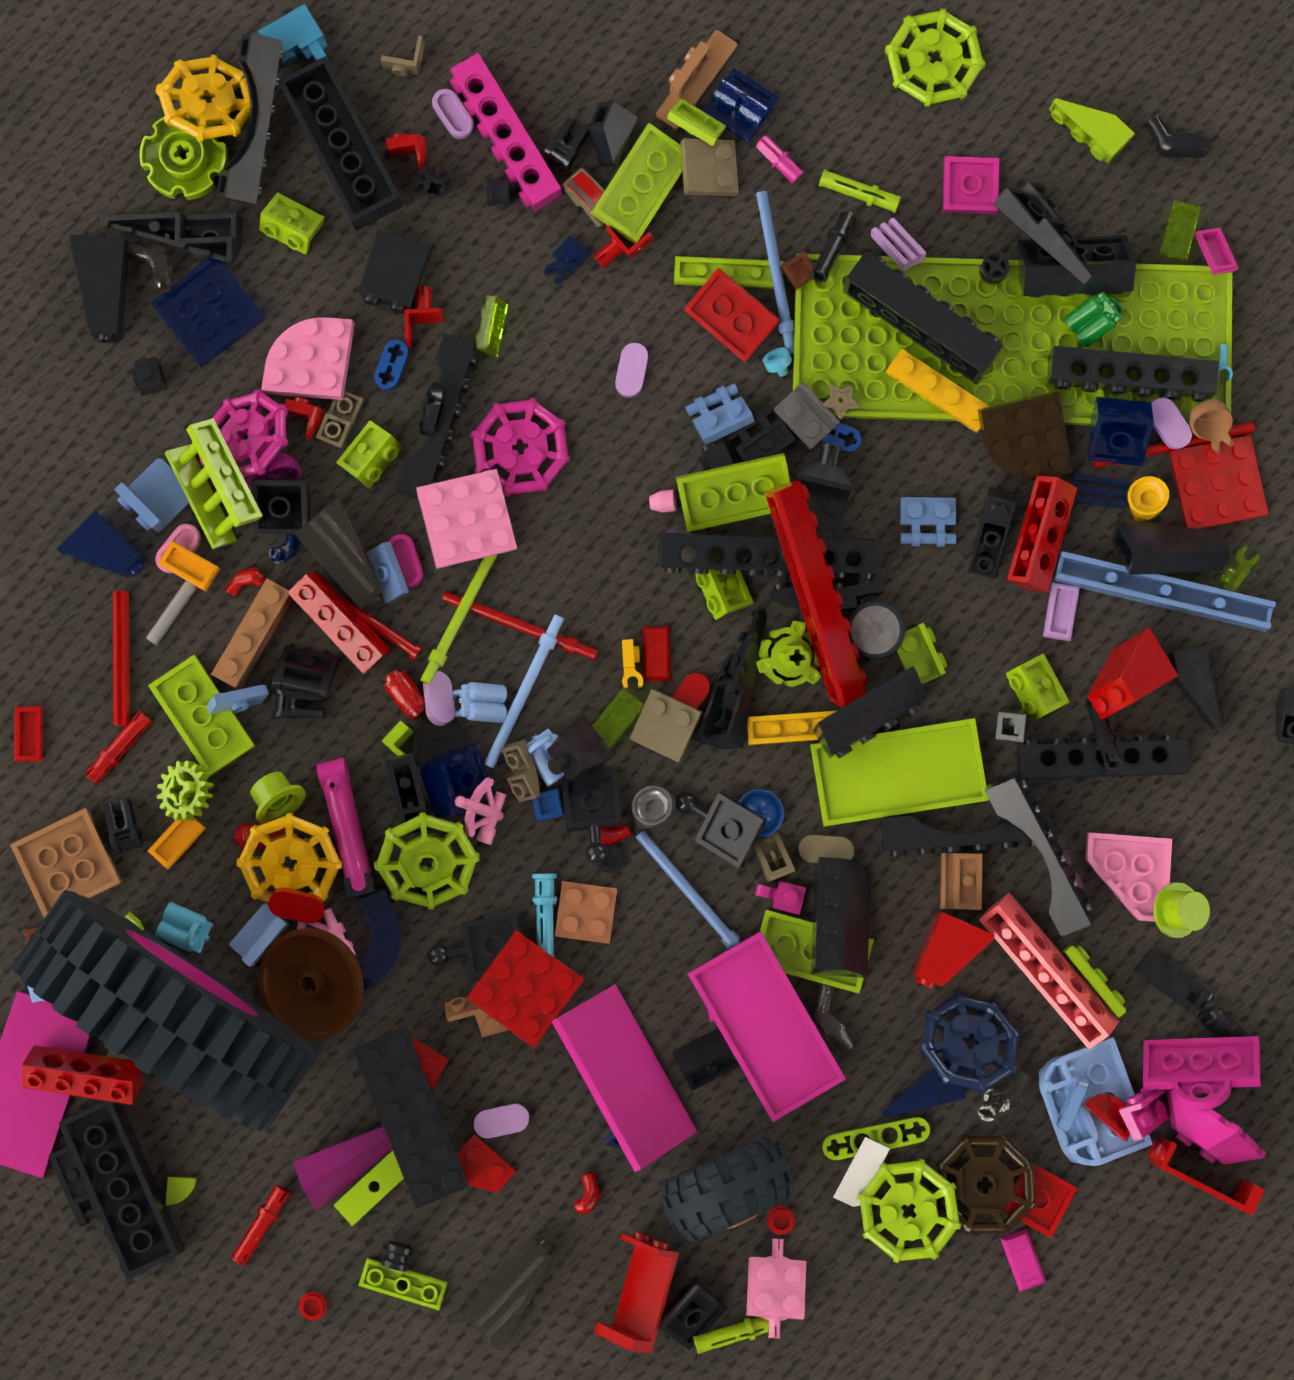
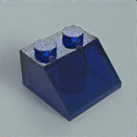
M1096 397L1091 417L1088 461L1143 466L1154 423L1151 402Z
M478 743L435 756L418 766L436 818L459 816L466 812L465 809L456 806L455 799L458 796L470 799L482 781L487 777L489 778ZM491 786L492 794L495 795L493 787ZM486 792L482 796L479 803L487 799Z

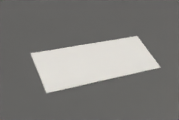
M865 1137L833 1198L853 1207L860 1206V1200L857 1199L858 1193L863 1192L878 1172L890 1148Z

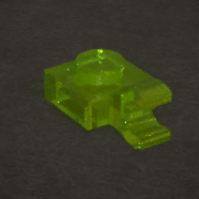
M1248 547L1240 548L1236 554L1238 564L1234 569L1229 567L1221 578L1224 584L1220 589L1235 592L1249 573L1250 568L1258 562L1260 555L1256 554L1252 560H1246L1244 552Z

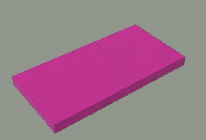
M761 931L687 973L772 1122L846 1080Z
M616 984L552 1021L635 1172L643 1169L697 1132Z
M17 991L0 1040V1165L44 1178L50 1163L48 1155L53 1153L61 1128L58 1122L64 1120L72 1095L22 1088V1064L33 1045L86 1053L91 1035L76 1027L78 1022L66 1018L52 1008L53 1004L47 1001L32 1003L30 994Z

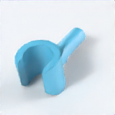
M1220 344L1219 372L1221 369L1226 371V381H1229L1232 378L1233 372L1227 366V344Z

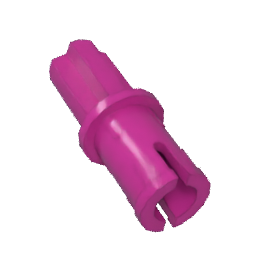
M765 135L758 141L757 149L773 164L771 167H776L791 184L804 173L788 156V152H784L769 136Z

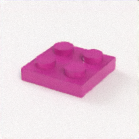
M945 156L942 212L997 214L998 208L993 203L998 198L999 158Z

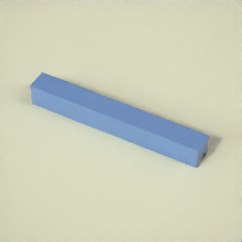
M1064 551L1058 555L1051 580L1061 584L1078 586L1090 591L1263 632L1271 628V616L1276 605L1274 601L1165 575H1129L1126 567L1123 565Z

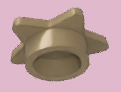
M830 385V397L823 403V406L830 408L837 414L839 419H842L847 410L858 408V404L851 397L853 387L848 386L840 389ZM839 398L843 399L842 403L839 402Z

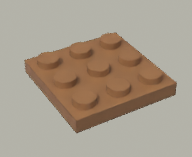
M84 808L10 844L44 918L64 890L69 892L71 890L80 896L83 895L91 899L123 883L88 808Z

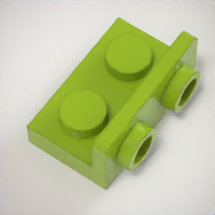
M277 192L261 212L259 230L268 237L275 238L288 245L291 249L307 254L310 241L324 224L325 217Z
M370 420L336 463L370 489L379 480L389 464L397 457L403 446L391 434Z
M721 557L716 558V559H713V560H710V561H711V562H716V561H718ZM709 569V574H695L697 584L702 589L707 600V607L715 620L722 618L726 614L749 607L754 603L740 570H736V575L720 574V569Z
M924 623L905 631L903 642L896 651L904 670L912 666L915 667L921 684L943 676L946 673L944 668L947 667L943 654L941 652L937 653L933 645L936 639L930 627L926 628Z
M1044 653L1006 673L1011 688L1015 691L1023 709H1025V713L1032 722L1070 702Z

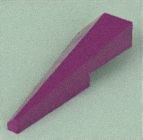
M381 1126L299 1158L293 1164L302 1189L317 1211L389 1153L392 1147L384 1127Z

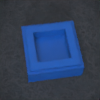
M558 789L541 792L539 797L532 799L537 822L564 816Z

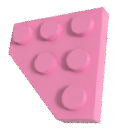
M1088 832L1085 861L1137 920L1155 922L1153 914L1155 899L1158 892L1165 885L1170 884L1172 839Z

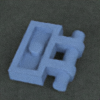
M735 384L727 387L721 386L716 389L715 393L705 398H702V396L696 398L694 403L685 407L689 417L700 413L701 416L693 419V423L705 445L755 422L742 396L731 401L730 397L739 393ZM719 402L723 404L712 411L708 410L709 407Z
M900 498V526H911V533H900V544H911V547H920V544H936V547H945V544H956V533H945V526L956 525V498ZM920 526H936V533H920Z

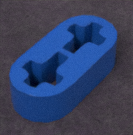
M392 340L386 344L375 371V382L383 391H392L397 388L407 364L409 351L405 343L400 340ZM398 346L403 356H397L393 364L391 363L393 356L389 351L395 350ZM390 367L392 368L391 376L394 378V381H388L387 385H384L380 376L386 375Z
M840 422L831 430L835 433V436L828 433L819 441L822 444H831V448H834L835 445L843 448V453L849 454L858 450L862 439L858 430ZM838 434L843 437L852 434L856 445L844 446L845 441L838 438Z

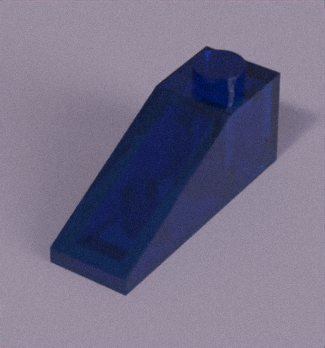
M944 1060L943 1062L949 1069L951 1066L950 1060ZM934 1068L928 1069L881 1108V1115L887 1117L966 1099L965 1090L962 1086L950 1083L945 1085L941 1082L942 1078Z

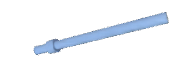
M554 614L546 633H542L538 642L540 646L484 762L485 765L491 768L495 767L502 752L501 749L504 748L542 665L550 649L553 650L557 642L555 638L564 618Z

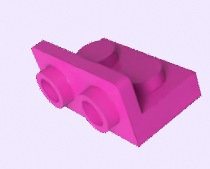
M1143 1087L1140 1089L1141 1093L1126 1099L1128 1104L1122 1107L1119 1112L1134 1141L1143 1139L1169 1119L1166 1107L1159 1097L1169 1089L1144 1090Z

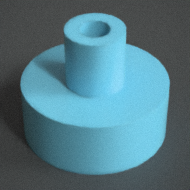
M787 348L774 349L764 356L763 363L768 372H777L780 377L788 374L787 366L792 362V358Z

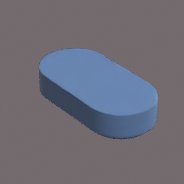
M1080 1075L1075 1077L1058 1115L1057 1128L1068 1131L1072 1126L1087 1091L1089 1079Z

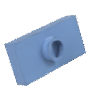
M384 542L368 551L367 555L385 603L393 602L409 593L391 542Z
M259 685L215 694L207 705L209 714L232 710L234 713L248 709L249 706L261 704L269 693L266 685Z

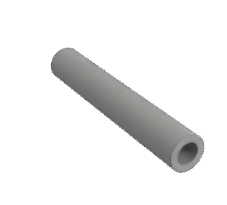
M188 581L184 582L146 639L155 645L159 644L198 588L197 586Z

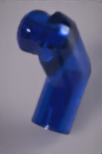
M286 534L285 543L276 548L272 547L269 551V558L275 563L281 564L294 557L298 552L300 534Z

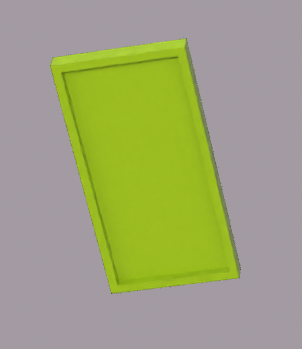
M975 718L876 734L877 737L864 745L860 741L851 746L853 751L840 759L836 755L829 758L820 743L810 744L824 827L989 801L985 793L987 786Z

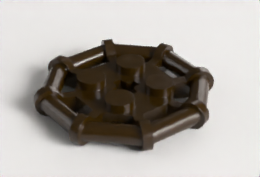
M1004 1134L1002 1136L962 1135V1139L941 1161L936 1163L938 1173L947 1181H949V1173L957 1176L956 1200L960 1199L971 1211L968 1219L957 1208L959 1222L962 1223L961 1228L967 1235H970V1233H986L1007 1236L1010 1234V1230L1031 1209H1035L1037 1205L1034 1196V1168L1036 1166ZM974 1147L996 1148L994 1156H977ZM968 1151L971 1159L960 1170L954 1168L952 1165ZM1002 1151L1020 1168L1012 1171L1000 1159ZM1022 1173L1023 1197L1015 1194L1014 1177ZM983 1177H988L989 1182H993L994 1186L989 1188V1193H984L983 1188L978 1187V1182L983 1181ZM943 1196L938 1199L937 1205L938 1207L941 1206L946 1211L945 1199ZM1011 1200L1019 1203L1020 1205L1004 1219L1001 1210ZM977 1214H994L997 1222H975Z

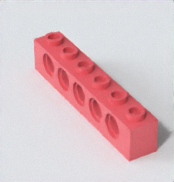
M1010 892L989 907L979 921L991 934L995 935L996 941L1086 1047L1090 1050L1110 1036L1119 1020Z

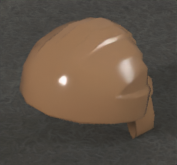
M1209 399L1198 403L1190 414L1189 423L1192 432L1201 439L1211 441V446L1215 453L1221 451V441H1224L1228 446H1233L1234 442L1229 435L1233 423L1229 408L1219 400Z

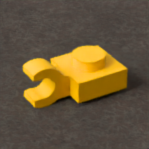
M633 639L622 640L624 689L628 688V679L635 677L638 680L639 688H642L643 677L635 670V663L640 662L639 646H633Z

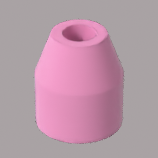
M674 489L659 491L649 497L651 510L662 513L677 510Z

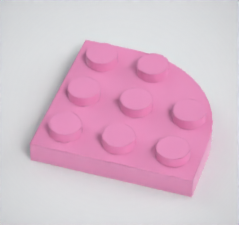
M311 318L298 322L288 328L277 338L268 353L261 390L269 395L343 400L355 325L352 319Z

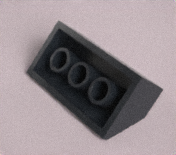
M1127 235L1074 237L1078 243L1075 249L1077 254L1086 257L1087 263L1085 265L1097 276L1087 285L1083 284L1035 240L1017 241L1019 282L1023 296L1038 298L1042 295H1095L1102 292L1121 294L1134 290L1136 260Z
M915 667L908 668L816 724L812 731L829 758L835 755L838 759L846 756L853 751L851 746L860 741L862 745L877 737L874 733L884 727L887 731L900 723L898 718L908 713L910 717L924 708L922 703L927 700V696Z
M818 858L814 874L811 974L868 977L870 867L849 859Z

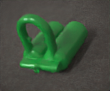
M1102 292L1099 295L1091 296L1066 315L1065 322L1072 331L1076 332V338L1084 347H1089L1117 325V321L1123 316V308L1115 297Z

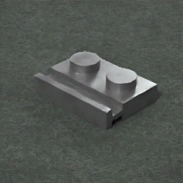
M804 382L773 409L809 450L840 423L823 406V403Z

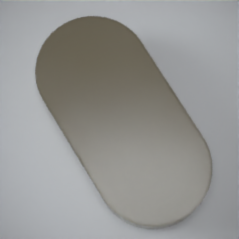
M808 835L800 841L798 852L800 857L809 863H816L819 857L851 860L854 855V847L844 837Z

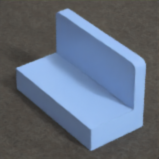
M264 903L229 945L243 957L241 960L249 967L255 966L269 946L279 938L290 923L284 918L275 916L270 911L268 904Z

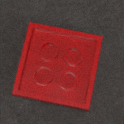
M1251 435L1232 439L1234 442L1233 446H1228L1224 441H1221V451L1219 453L1213 451L1211 443L1169 452L1185 527L1205 529L1269 515Z
M516 930L466 999L535 1049L553 1025L552 1021L559 1017L582 985L584 978Z

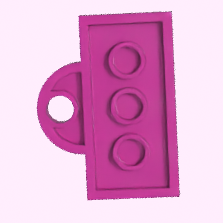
M1259 1036L1144 1040V1090L1173 1089L1175 1098L1183 1106L1194 1110H1208L1224 1103L1228 1099L1232 1087H1261ZM1198 1093L1208 1094V1096L1204 1098L1195 1097V1095Z

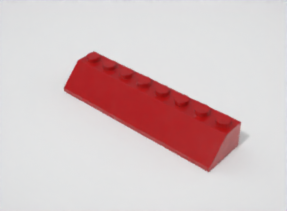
M794 480L764 490V494L829 700L842 708L865 695L866 690L864 686L868 685L865 672L863 669L859 670L856 661L860 658L855 643L851 644L848 633H851V626L847 617H843L840 607L843 606L841 595L838 590L834 591L832 581L835 580L833 569L830 564L826 565L823 554H826L827 550L823 539L818 538L815 530L818 527L814 511H809L807 501L810 500L808 489L805 484L801 485L800 481Z

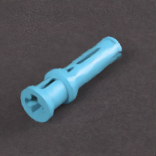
M557 873L532 874V878L535 879V896L532 897V902L536 905L537 945L554 957L553 904H556L557 897L554 896V879L557 878Z

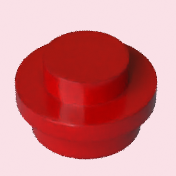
M776 1206L767 1215L768 1227L776 1234H786L793 1229L795 1216L788 1207Z
M316 1291L304 1294L299 1301L300 1314L307 1320H318L327 1310L326 1298Z

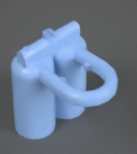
M470 682L467 685L463 684L461 686L462 689L453 691L454 709L456 697H461L459 698L461 709L459 711L455 709V717H466L471 721L502 723L506 719L507 709L503 703L507 698V689L504 685Z
M549 728L537 736L536 734L533 736V740L527 743L528 752L533 757L536 771L547 787L564 776L563 772L555 775L548 768V761L552 758L548 754L547 748L558 737L557 734H552Z

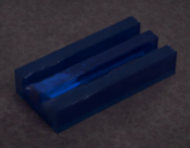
M1073 474L1072 485L1077 487L1078 492L1120 497L1119 501L1075 495L1074 503L1125 509L1129 481ZM1078 481L1121 487V490L1078 485Z

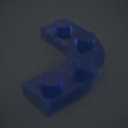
M385 889L358 900L372 933L371 947L365 957L358 961L363 976L364 990L377 984L389 973L400 951V923Z

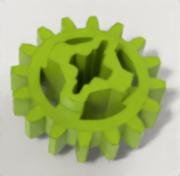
M177 761L176 767L168 766V775H161L164 782L157 785L159 789H162V793L157 795V799L163 800L159 807L160 809L167 810L165 814L167 817H173L174 820L193 821L194 816H202V807H209L206 799L213 797L211 793H208V789L213 787V783L207 782L210 773L203 772L204 766L191 761Z

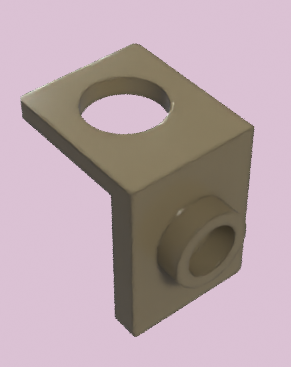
M418 35L413 61L382 55L381 64L383 69L391 70L394 75L406 77L408 74L419 75L425 46L423 36Z

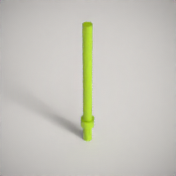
M497 555L483 558L436 650H432L428 658L429 664L420 679L421 682L430 685L438 668L443 667L447 659L446 653Z

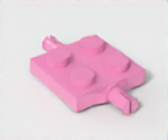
M772 1239V1256L766 1258L749 1257L746 1316H757L769 1320L768 1338L780 1339L781 1321L786 1319L803 1320L805 1314L806 1261L791 1260L783 1257L784 1239Z

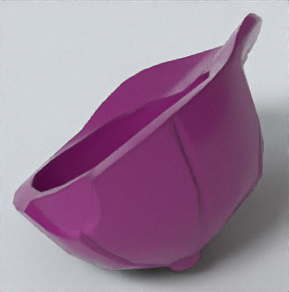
M278 453L266 467V473L261 476L259 474L247 478L245 482L251 491V479H299L302 473L297 461L291 455Z

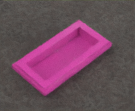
M1220 227L1194 232L1213 276L1231 273L1239 269Z
M1027 1228L1001 1237L1000 1239L1019 1291L1021 1292L1046 1283Z

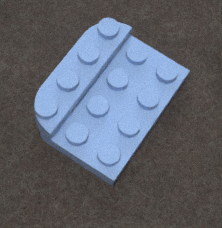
M1114 1037L1104 1039L1090 1050L1087 1047H1083L1065 1055L1056 1056L1039 1070V1087L1060 1147L1071 1162L1090 1166L1102 1165L1153 1145L1149 1134L1137 1141L1133 1140L1131 1134L1127 1141L1121 1140L1087 1110L1082 1103L1070 1129L1065 1131L1057 1128L1058 1115L1072 1082L1078 1075L1089 1079L1088 1088L1082 1103L1091 1096L1105 1094L1119 1098L1126 1105L1128 1104L1126 1099L1135 1095Z

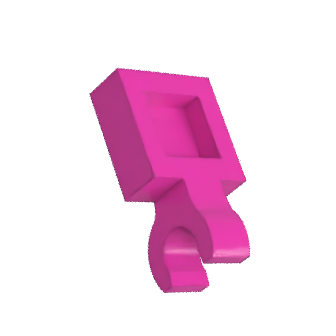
M778 881L777 889L758 884L755 895L774 900L772 905L774 909L800 915L806 888Z

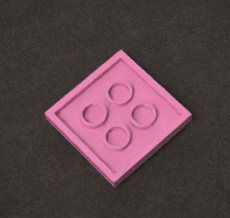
M497 469L416 488L436 569L517 549Z

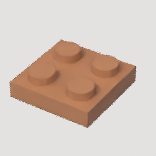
M562 881L555 936L610 944L617 889Z

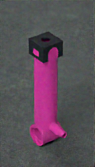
M342 757L317 764V773L324 791L339 857L342 861V870L345 878L343 881L347 898H355L378 892L367 855L346 760Z

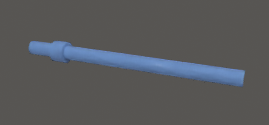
M767 191L757 192L756 196L779 318L781 320L778 324L779 333L783 334L784 345L789 354H794L793 332L795 331L794 320L790 318Z
M643 830L635 838L722 937L720 941L726 948H732L739 944L740 937L736 932L728 929L647 833Z

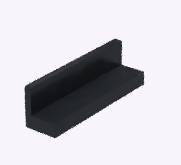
M719 1028L673 1051L680 1070L692 1091L740 1066Z

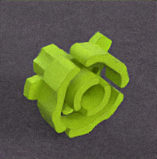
M793 621L790 627L771 630L769 634L771 638H776L781 634H789V636L781 638L774 644L771 657L768 656V648L772 641L767 639L761 641L759 650L760 660L756 662L759 673H764L775 684H782L784 681L786 686L794 687L807 681L814 685L821 675L816 670L819 665L814 650L810 649L813 646L809 633L805 631V623ZM794 653H796V659L794 661H791L789 659L790 655H794ZM773 669H775L779 674L783 676L797 678L793 680H783L774 674Z

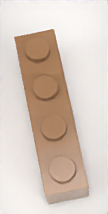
M269 579L265 580L211 675L238 690L242 689L293 601V598L287 593L289 590Z

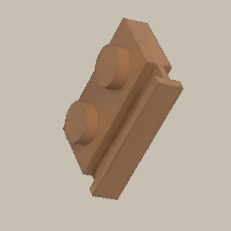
M941 853L940 909L982 910V854Z

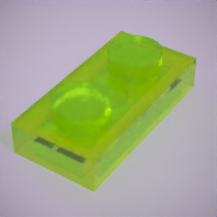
M1174 200L1159 255L1181 261L1187 260L1201 207Z
M497 296L486 297L485 305H483L481 311L482 322L480 331H478L476 336V348L484 354L498 357L508 304Z
M622 689L592 725L609 749L616 744L641 713L644 704L625 689Z

